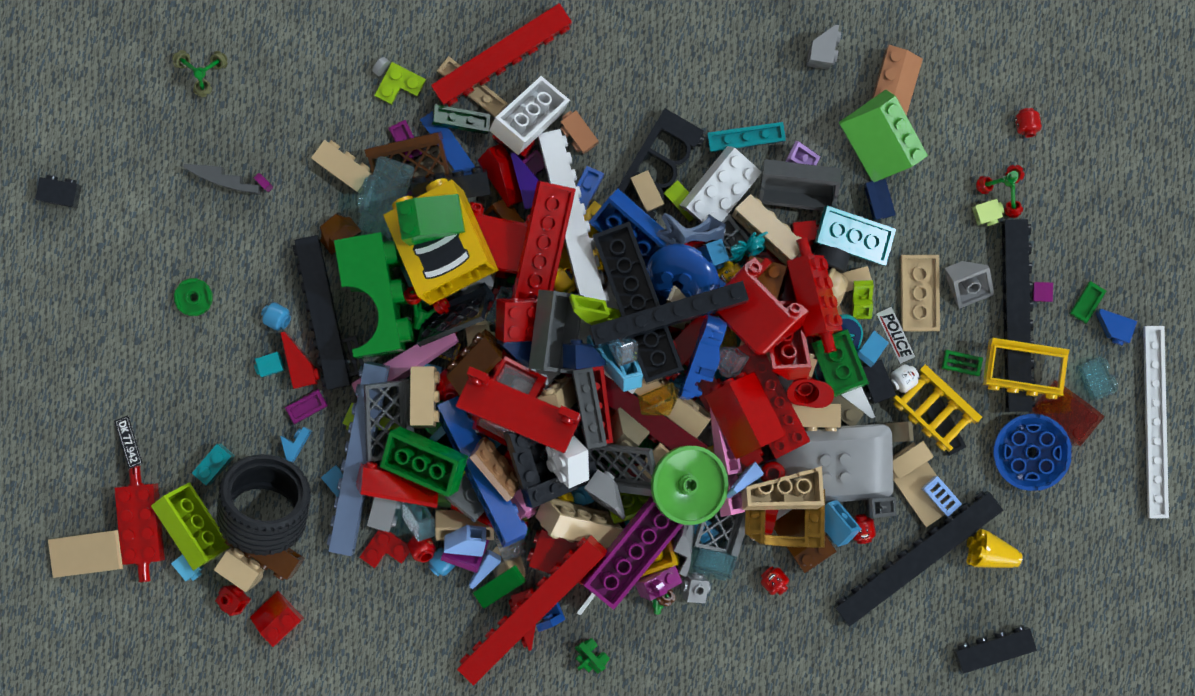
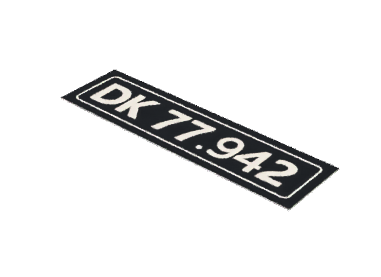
M127 415L115 420L114 423L128 469L143 464L129 416Z

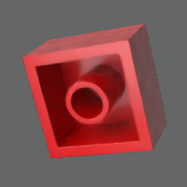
M497 299L495 338L503 342L532 341L537 299Z

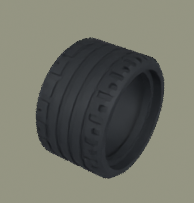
M269 454L248 456L232 464V467L227 469V472L224 473L221 479L217 503L216 520L219 531L223 534L224 539H227L229 544H232L233 547L238 548L242 552L262 556L281 553L283 550L285 551L292 547L295 542H298L299 538L303 535V531H305L311 499L310 484L307 482L308 479L304 476L303 471L291 461ZM265 489L286 497L291 503L293 510L281 519L262 521L242 514L236 508L233 501L246 491Z

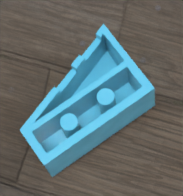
M591 335L587 336V343L594 347ZM629 338L595 348L606 361V366H603L604 370L623 392L642 387L643 373Z

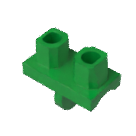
M592 638L579 643L574 648L580 654L575 659L580 663L577 666L579 671L584 668L589 673L593 669L598 674L606 668L605 665L610 658L604 652H601L597 657L592 653L598 646Z

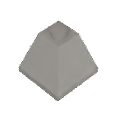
M961 261L945 268L948 284L959 309L994 295L988 265Z
M597 470L584 489L594 501L624 520L625 513L618 485L613 480L615 477L607 471L603 473Z

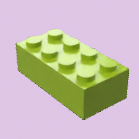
M190 482L164 495L151 505L193 571L230 548L225 543L226 540L222 538L223 534L220 533L217 523Z

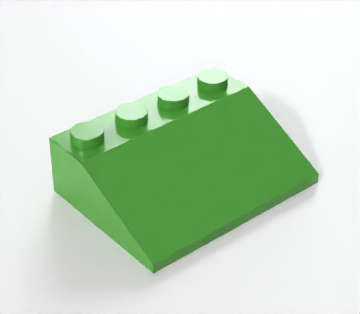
M884 90L839 122L866 173L873 182L911 168L928 156L897 97L888 90Z

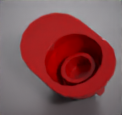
M808 376V379L793 381L788 387L787 397L795 405L824 408L832 403L834 391L827 383Z

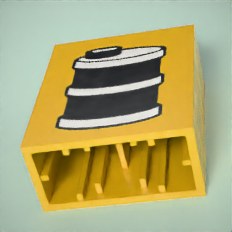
M445 178L429 183L426 186L427 192L416 198L458 194L465 227L464 233L409 246L401 239L396 203L413 199V197L405 196L397 199L392 204L393 210L383 214L417 296L429 305L499 271L464 190L453 180L448 181Z

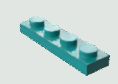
M783 122L707 133L710 152L724 151L727 146L738 149L786 141Z

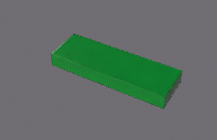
M514 565L473 592V594L484 609L523 584L526 580L517 566Z

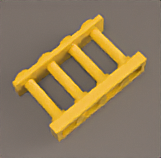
M925 364L918 371L921 374L918 384L907 391L902 398L895 395L892 399L894 401L893 405L901 412L904 410L908 414L907 418L914 425L918 423L923 428L921 431L928 438L932 436L937 441L936 445L942 451L947 450L949 452L953 449L949 443L968 423L971 424L973 422L976 424L982 416ZM925 384H932L935 387L933 389L934 392L914 412L906 403ZM945 396L949 400L948 405L928 425L921 416L939 397ZM959 409L963 413V418L942 438L935 429L953 410Z

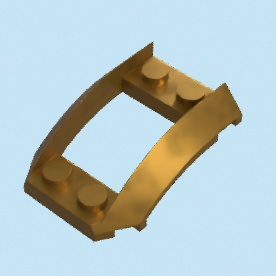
M823 489L824 506L819 509H805V537L765 535L766 510H745V534L763 545L824 548L825 489Z

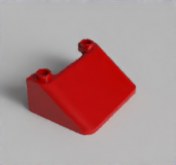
M470 202L469 204L498 270L517 274L530 215L527 216L525 223L483 215L484 208L482 204Z
M754 257L725 285L743 281L749 298L747 303L715 313L727 323L754 353L764 355L799 330L809 311L798 303H792L785 308L756 278L761 273L762 265Z

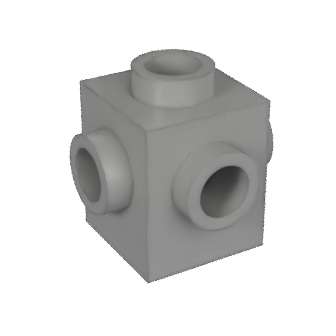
M699 572L687 574L681 583V596L687 602L706 603L707 594L710 592L709 580L704 577V574Z

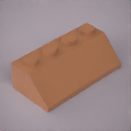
M888 45L872 99L884 90H888L897 97L907 116L923 59L906 49Z

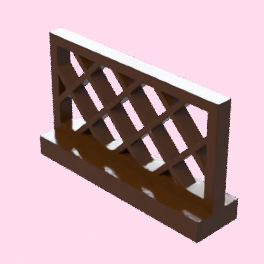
M442 132L365 149L376 193L379 194L409 187L412 178L414 179V174L418 167L428 172L425 177L428 178L430 174H435L432 170L437 162L444 166V175H449L450 170L442 141ZM438 144L440 153L435 158L427 152L432 145ZM415 149L423 153L419 162L409 157ZM395 154L405 157L400 167L391 161ZM425 155L435 160L430 170L421 165ZM381 158L387 162L382 171L375 167L373 159ZM407 159L416 164L412 174L403 169ZM389 164L398 169L393 178L384 173ZM400 171L410 176L404 184L395 180ZM383 175L391 180L387 188L381 189L379 180Z

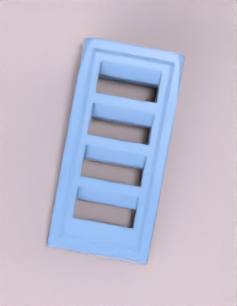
M756 462L749 465L728 491L727 498H731L763 476L764 473Z
M934 476L921 488L947 517L962 505L938 476ZM938 484L939 487L932 493L930 490ZM943 489L945 492L936 498L935 496ZM948 495L949 498L941 504L940 501ZM953 500L955 503L947 510L945 507Z
M487 550L478 572H474L469 581L470 588L476 587L500 564V555Z

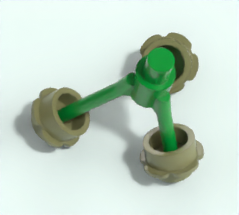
M179 50L172 57L173 65L176 68L184 69L188 67L194 72V76L198 80L194 84L193 92L199 97H206L207 94L212 92L211 84L203 79L206 71L212 67L215 69L226 68L228 65L227 56L220 51L214 52L210 57V64L204 68H196L191 65L190 56L185 50Z

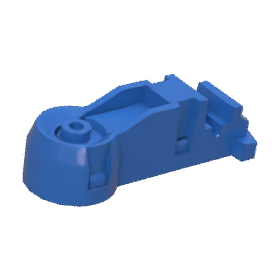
M709 314L705 316L685 376L679 388L678 396L680 399L689 400L694 396H701L702 390L697 382L700 383L701 379L713 382L720 362L719 348L727 327V323L721 318Z

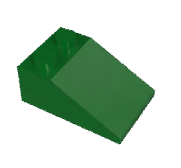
M458 194L413 198L396 203L401 239L409 246L465 232Z

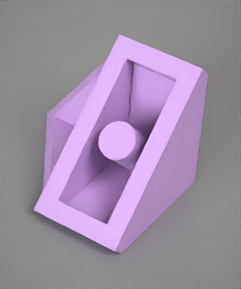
M795 141L785 162L817 165L820 156L799 141Z

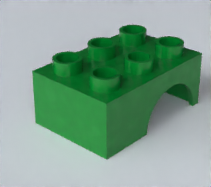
M381 232L334 240L341 286L350 287L351 292L367 293L376 304L379 316L378 326L373 337L363 346L352 349L353 357L364 360L405 352L407 350L406 343L415 342V332L412 319L409 320L408 317L402 318L400 305L408 304L403 295L404 291L407 290L405 281L402 282V279H395L394 268L403 266V262L394 240L389 241Z

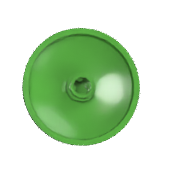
M694 445L680 446L666 453L657 463L652 474L651 493L655 505L668 519L684 525L700 524L711 519L723 506L728 493V476L721 460L710 450Z

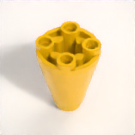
M979 529L973 537L970 536L968 538L967 547L969 551L966 559L968 565L984 568L1019 567L1022 562L1021 552L987 530Z

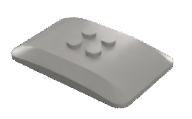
M885 424L841 426V428L837 427V431H825V427H817V431H806L810 439L809 443L776 459V462L784 467L785 476L822 466L825 502L835 500L839 502L867 500V498L889 497L893 493L892 431Z

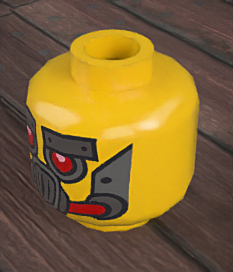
M559 267L554 290L574 293L577 288L575 287L573 272L567 267Z

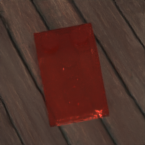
M1055 380L1050 387L1057 388L1058 381ZM1065 386L1063 390L1064 395L1057 396V399L1045 398V394H1043L1035 404V407L1032 408V411L1035 414L1047 416L1058 422L1064 428L1070 442L1074 446H1081L1105 417Z

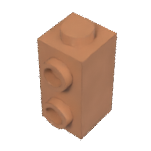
M569 111L562 116V127L560 129L566 135V138L570 136L573 140L571 144L577 153L581 151L584 155L599 144L598 139L577 111L573 113Z

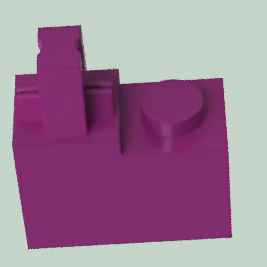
M676 566L644 576L635 585L640 597L652 601L681 584L682 580Z

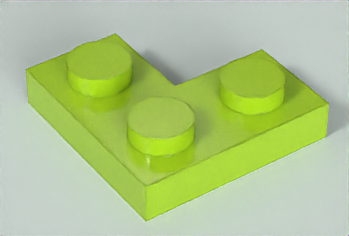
M392 62L374 96L391 105L395 101L400 89L418 97L426 79Z

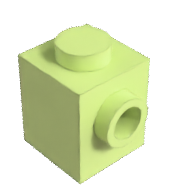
M997 199L972 207L978 226L985 223L988 226L999 223L998 219L1003 217L1004 208L1001 202L998 203Z

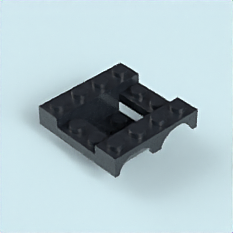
M573 405L570 408L579 413L578 406ZM580 419L574 436L585 446ZM512 431L503 433L526 507L535 508L587 485L597 471L595 462L590 459L588 453L589 480L568 488L559 481L553 471L551 472L548 469L546 463L548 461V454L544 459L540 458L541 450H546L545 445Z

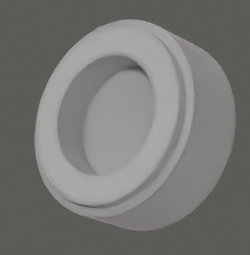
M385 57L380 58L373 66L372 71L377 76H381L390 66V61Z

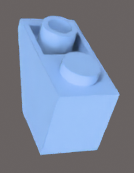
M466 525L444 536V553L483 556L486 545V527Z

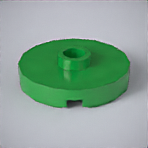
M189 278L182 281L175 290L174 302L183 314L200 316L210 309L213 302V292L205 281ZM193 294L197 295V300L195 301L191 300Z

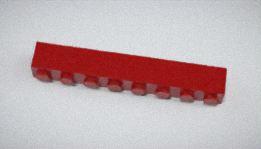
M559 3L433 83L431 89L443 106L448 105L451 107L458 102L457 98L463 94L465 97L475 91L474 87L479 84L484 86L491 81L490 77L495 74L497 76L501 75L510 64L513 66L517 65L523 60L521 57L528 54L530 56L539 50L538 46L543 43L546 46L555 40L553 37L557 34L563 35L568 32L572 21Z

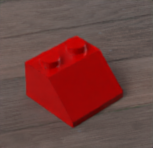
M277 591L250 619L259 633L274 647L304 617Z

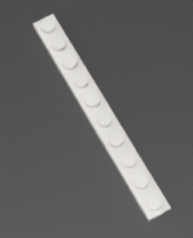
M1143 326L1148 518H1169L1164 326Z

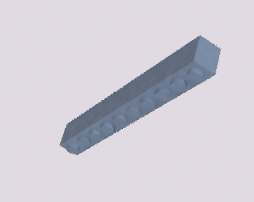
M367 361L364 363V366L361 365L359 370L361 382L356 387L355 395L358 398L357 403H354L352 408L354 419L353 422H350L348 433L351 435L350 441H347L345 445V452H347L346 460H343L341 471H344L343 478L339 479L337 487L340 490L339 497H336L334 503L336 515L332 516L330 524L333 527L332 534H329L327 540L329 552L352 556L355 553L366 496L359 493L356 481L360 463L366 464L368 462L366 460L364 384L387 382L390 370L388 365ZM377 388L369 389L370 398L374 401L381 393ZM384 396L377 403L381 408L383 407ZM374 406L370 411V416L375 420L381 413V410ZM377 425L371 430V436L374 438L377 437L379 427ZM375 446L372 448V456L374 454Z

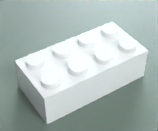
M540 76L495 117L489 131L519 155L563 114L570 100Z
M727 146L682 201L680 206L700 224L707 219L709 214L722 222L762 172L736 148Z

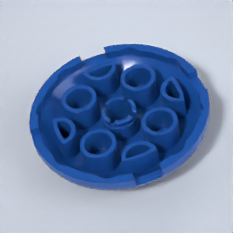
M670 244L661 247L651 256L646 268L660 305L666 304L673 286L678 287L686 298L720 288V280L715 266L701 255V251L684 244Z
M1025 414L1010 420L998 433L994 444V461L999 473L1008 483L1022 490L1039 491L1055 485L1064 477L1071 464L1072 446L1068 434L1058 422L1040 414ZM1030 447H1035L1037 451L1033 457H1029L1027 454Z

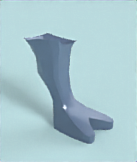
M665 213L662 219L667 229L659 230L656 233L657 237L671 244H686L690 241L708 242L720 239L724 241L726 224L709 214L707 219L700 225L693 228H685L671 215Z

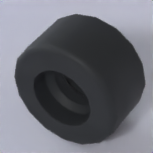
M826 245L817 246L815 255L824 256L828 263L827 270L835 268L839 273L846 272L850 258L848 252Z

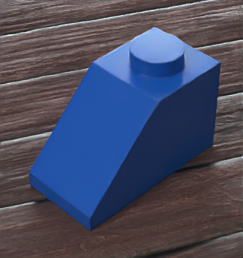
M1097 309L1095 314L1106 337L1112 339V343L1123 346V343H1130L1137 321L1103 309Z

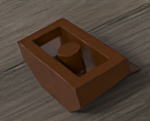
M335 214L320 226V241L333 256L336 254L334 240L355 237L362 231L351 217H342Z

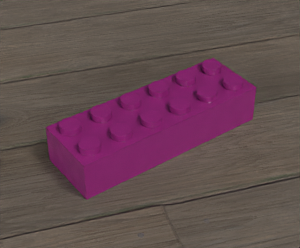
M650 496L608 547L606 555L585 575L581 583L614 610L684 524L674 522L665 517L655 505L653 497Z

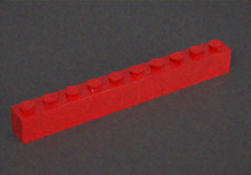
M592 535L587 539L583 537L576 544L578 548L574 552L570 550L562 558L564 562L561 565L557 563L549 571L551 575L548 578L544 576L536 584L538 588L535 591L530 589L523 597L525 601L521 604L517 602L510 610L512 613L508 617L504 615L497 623L499 626L495 630L491 628L485 634L486 639L483 642L479 640L472 647L473 652L470 655L466 653L459 660L461 665L457 670L473 686L606 555L607 550Z

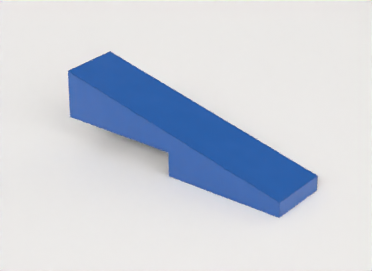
M433 111L421 118L420 121L429 134L442 132L446 158L454 170L462 169L466 172L471 171V168L475 167L448 127L432 125Z

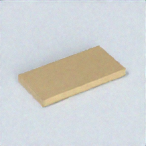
M900 255L901 328L903 332L940 331L939 255Z
M912 442L907 447L896 453L893 456V459H895L896 457L905 453L908 449L915 446V443ZM928 462L900 479L893 470L894 483L925 527H928L945 515L921 489L934 476H937ZM936 484L930 491L933 493L939 485ZM942 489L935 497H940L945 491ZM948 495L940 501L941 504L949 498ZM952 500L945 508L948 510L955 502Z
M118 530L48 540L53 578L123 569Z

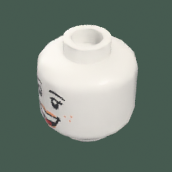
M905 364L891 373L892 386L895 391L898 390L901 393H906L916 386L920 378L918 371L913 366Z

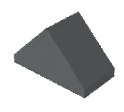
M896 497L867 498L866 516L868 518L897 516Z

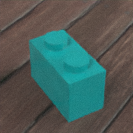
M216 444L192 474L206 486L211 485L235 455L222 444Z

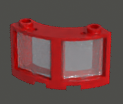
M506 356L502 362L499 361L493 371L495 375L492 378L535 398L541 395L547 377ZM472 416L474 421L473 429L507 446L503 433L510 430L478 416Z

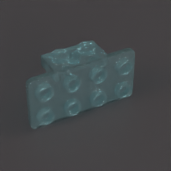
M384 156L378 157L373 174L364 180L363 188L365 191L358 200L357 206L360 207L358 212L361 213L358 223L359 229L370 233L381 232L387 238L393 239L383 214L393 210V202L407 196L415 170L413 166Z

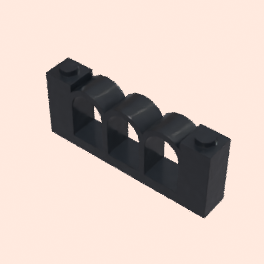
M664 108L617 189L625 193L631 183V177L640 174L637 171L647 154L668 165L673 172L672 179L666 184H659L654 181L663 200V190L670 188L675 183L677 177L676 167L685 164L689 159L691 149L694 150L696 146L700 147L705 139L702 136L704 130ZM661 131L685 146L686 156L683 159L673 161L651 149ZM632 200L637 206H639V207L646 213V211H645L643 205H641V204L637 203L636 201ZM659 208L647 213L655 221H657V219L654 218L656 215L654 211L658 210Z

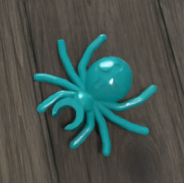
M753 232L746 243L739 240V244L731 247L732 257L729 260L736 259L735 262L738 263L745 254L748 258L760 254L766 248L763 245L765 238L762 236L767 235L768 232H763L758 236H755L756 232Z

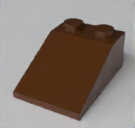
M792 509L777 519L774 526L777 535L805 537V509ZM826 535L824 548L786 547L804 573L837 552Z

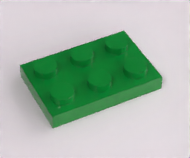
M848 329L833 335L837 351L824 353L822 339L811 343L826 383L834 391V397L869 384Z

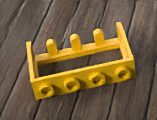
M991 338L988 342L983 385L988 386L990 390L999 391L1000 388H1006L1009 393L1018 394L1019 391H1025L1026 395L1029 396L1045 394V398L1057 399V396L1064 395L1063 390L1070 349ZM996 348L1061 357L1057 388L992 378Z

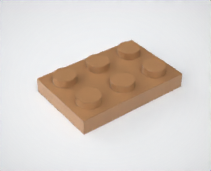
M485 436L479 440L469 458L508 502L514 497L519 487L515 470L510 466L507 458L496 449L495 444Z

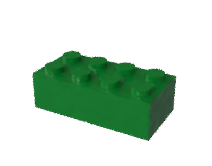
M398 427L389 432L380 467L449 497L459 490L468 455L403 427Z

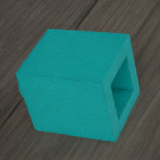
M280 352L255 359V371L257 375L260 374L263 378L286 371Z

